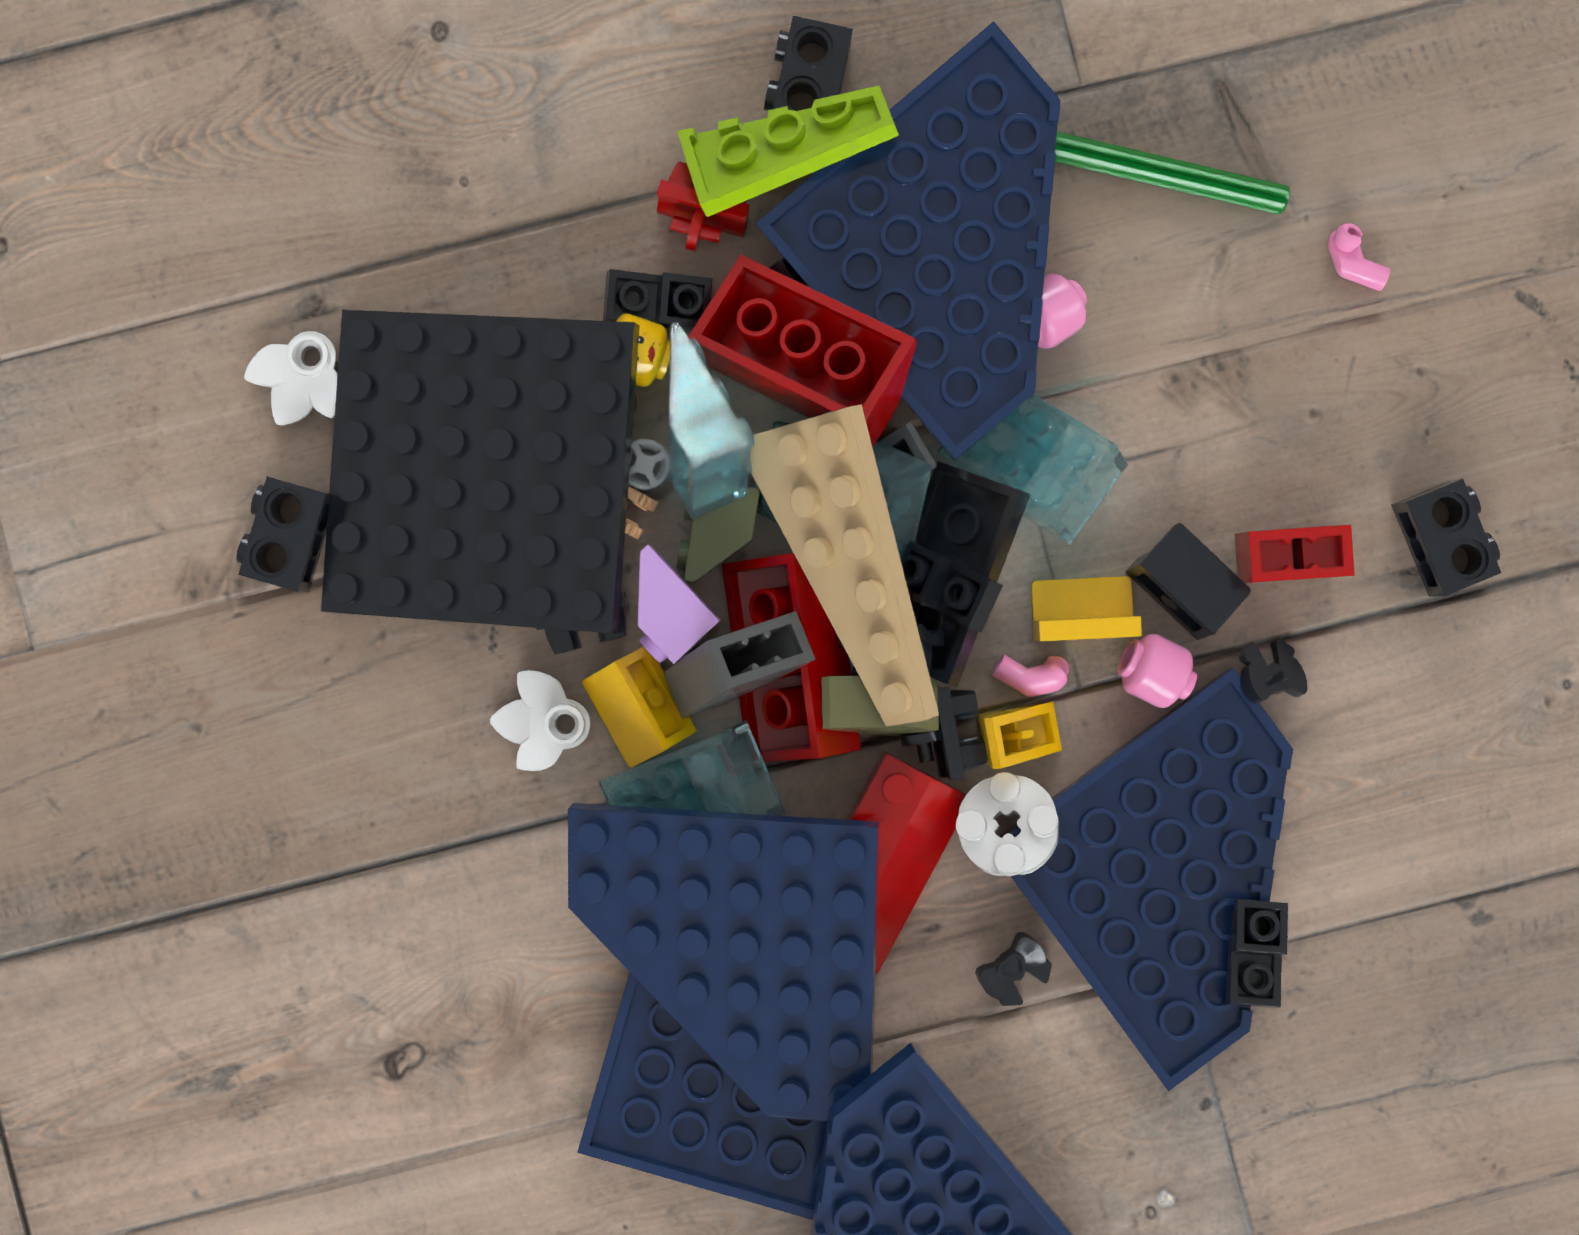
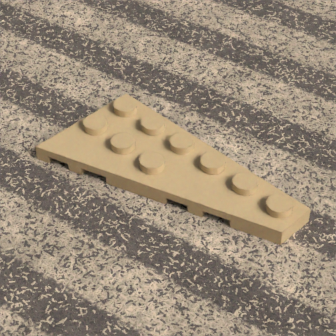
M862 404L734 440L885 725L892 726L926 721L939 716Z

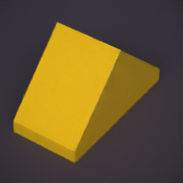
M1054 701L978 714L979 732L985 742L988 762L985 764L992 769L1005 768L1062 751Z

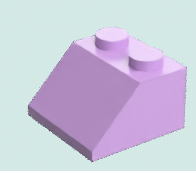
M647 545L640 551L638 627L645 635L639 641L659 663L668 658L675 664L722 620L655 548Z

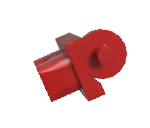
M677 162L668 181L661 179L657 191V197H659L657 213L673 218L670 230L688 235L686 250L696 252L701 239L719 244L722 232L744 237L750 206L746 204L747 201L706 217L700 206L687 163Z

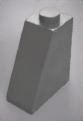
M795 611L708 640L666 670L664 675L680 716L684 719L727 704L815 660L798 614Z

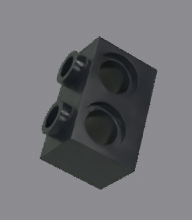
M793 16L790 32L780 30L774 61L782 62L783 64L779 81H769L764 110L768 111L788 106L789 110H793L787 101L796 93H807L814 100L840 94L853 28ZM806 44H817L824 49L826 55L822 60L810 63L803 60L798 51Z
M267 476L264 486L259 485L252 498L251 514L255 515L250 534H244L237 550L236 560L238 563H241L238 575L296 592H309L326 536L328 505H330L333 495ZM294 495L301 504V512L295 521L286 523L281 516L280 507L287 497ZM280 544L286 551L287 560L281 570L274 572L269 568L266 556L272 546Z
M1463 479L1442 483L1391 504L1429 597L1447 596L1502 573L1497 563L1500 559L1498 545L1491 534L1485 533L1478 516L1481 513L1480 501L1475 491L1470 486H1466ZM1438 500L1445 503L1449 510V518L1444 526L1437 524L1432 514L1433 506ZM1458 546L1466 552L1468 557L1467 566L1461 573L1452 564V554Z

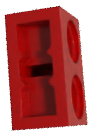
M1351 524L1248 531L1235 534L1237 576L1244 583L1355 576Z

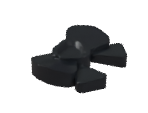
M1279 638L1270 642L1274 662L1269 665L1265 662L1254 642L1246 645L1239 656V660L1246 665L1241 670V687L1250 701L1255 704L1261 703L1273 694L1286 692L1294 697H1300L1307 692L1306 675L1298 660L1293 657L1295 653L1294 648Z
M1018 932L1009 949L1001 953L994 962L977 967L975 973L977 980L988 995L998 999L1002 1006L1022 1005L1023 1000L1014 981L1021 980L1025 975V971L1046 984L1049 981L1052 963L1046 958L1044 950L1032 936L1025 932Z

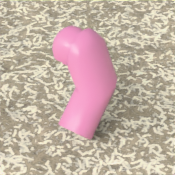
M1350 223L1340 225L1336 231L1331 233L1328 240V250L1338 275L1380 292L1387 283L1390 268L1364 259L1360 247L1363 233L1359 227Z
M1004 654L995 666L992 676L1024 696L1036 697L1056 692L1063 688L1068 681L1067 675L1070 668L1067 661L1060 656H1049L1043 664L1026 668Z

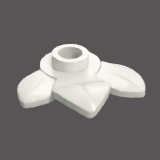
M315 331L302 332L296 335L288 345H267L252 358L246 368L244 379L256 385L272 388L271 408L277 425L285 426L299 422L309 415L313 408L326 417H335L338 376L335 370L337 351L328 337ZM313 348L318 349L320 361L315 366H307L305 363L306 352Z
M521 671L517 674V686L522 699L515 700L500 708L491 716L490 724L502 737L513 743L520 744L516 759L517 769L541 771L554 765L564 749L574 748L587 738L591 728V720L588 711L581 703L567 699L563 686L558 679L540 671ZM562 714L572 716L575 721V727L570 733H563L557 727V720Z

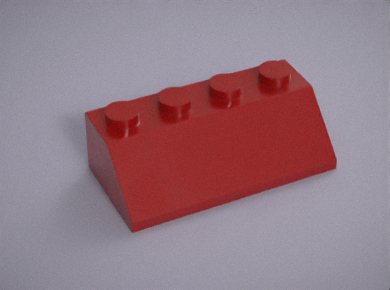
M741 254L687 338L701 364L808 418L862 404L872 448L898 407L917 345L915 338Z
M794 553L722 564L731 633L796 611L815 657V660L739 697L747 762L819 759L861 750L859 733L823 729L822 677L851 676L850 660L845 648L839 647L838 635Z
M885 750L880 755L846 819L880 822L875 974L879 973L956 829L960 805L967 795Z

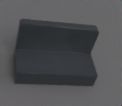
M1182 523L1173 525L1150 552L1138 557L1125 571L1196 640L1214 635L1251 593L1250 587Z

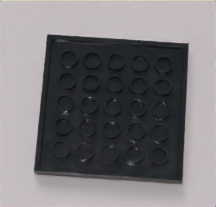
M342 310L329 494L333 496L330 505H328L321 612L618 633L640 325L635 322Z

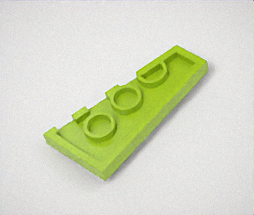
M880 85L816 99L813 102L812 108L793 111L789 110L788 106L768 110V118L741 124L739 117L718 121V129L697 133L695 128L692 127L677 131L700 206L706 217L899 136Z

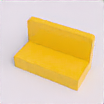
M1128 576L1038 580L1031 583L1033 641L1142 636L1141 616H1133L1132 580Z
M644 646L582 681L585 690L624 760L631 768L660 754L697 732L690 717L681 718L665 678L664 670Z

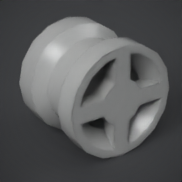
M641 439L632 442L629 485L643 492L660 489L671 476L672 464L668 453L662 445L653 440Z

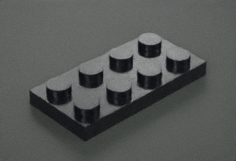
M937 461V467L932 474L903 554L909 541H913L998 582L1031 494ZM910 599L912 606L917 611L916 624H923L927 630H944L945 646L932 647L929 676L947 685L958 687L979 631L970 629L939 611Z

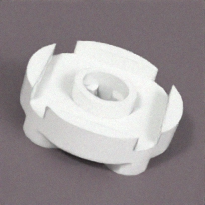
M1002 772L991 778L984 779L967 793L959 808L956 829L963 850L977 867L991 875L1015 876L1032 873L1048 861L1058 843L1059 819L1052 798L1042 786L1027 777ZM1015 813L1020 816L1017 821V825L1021 830L1019 835L1014 837L1012 834L1007 833L1002 838L997 836L996 831L999 825L996 819L1001 814L1008 817Z

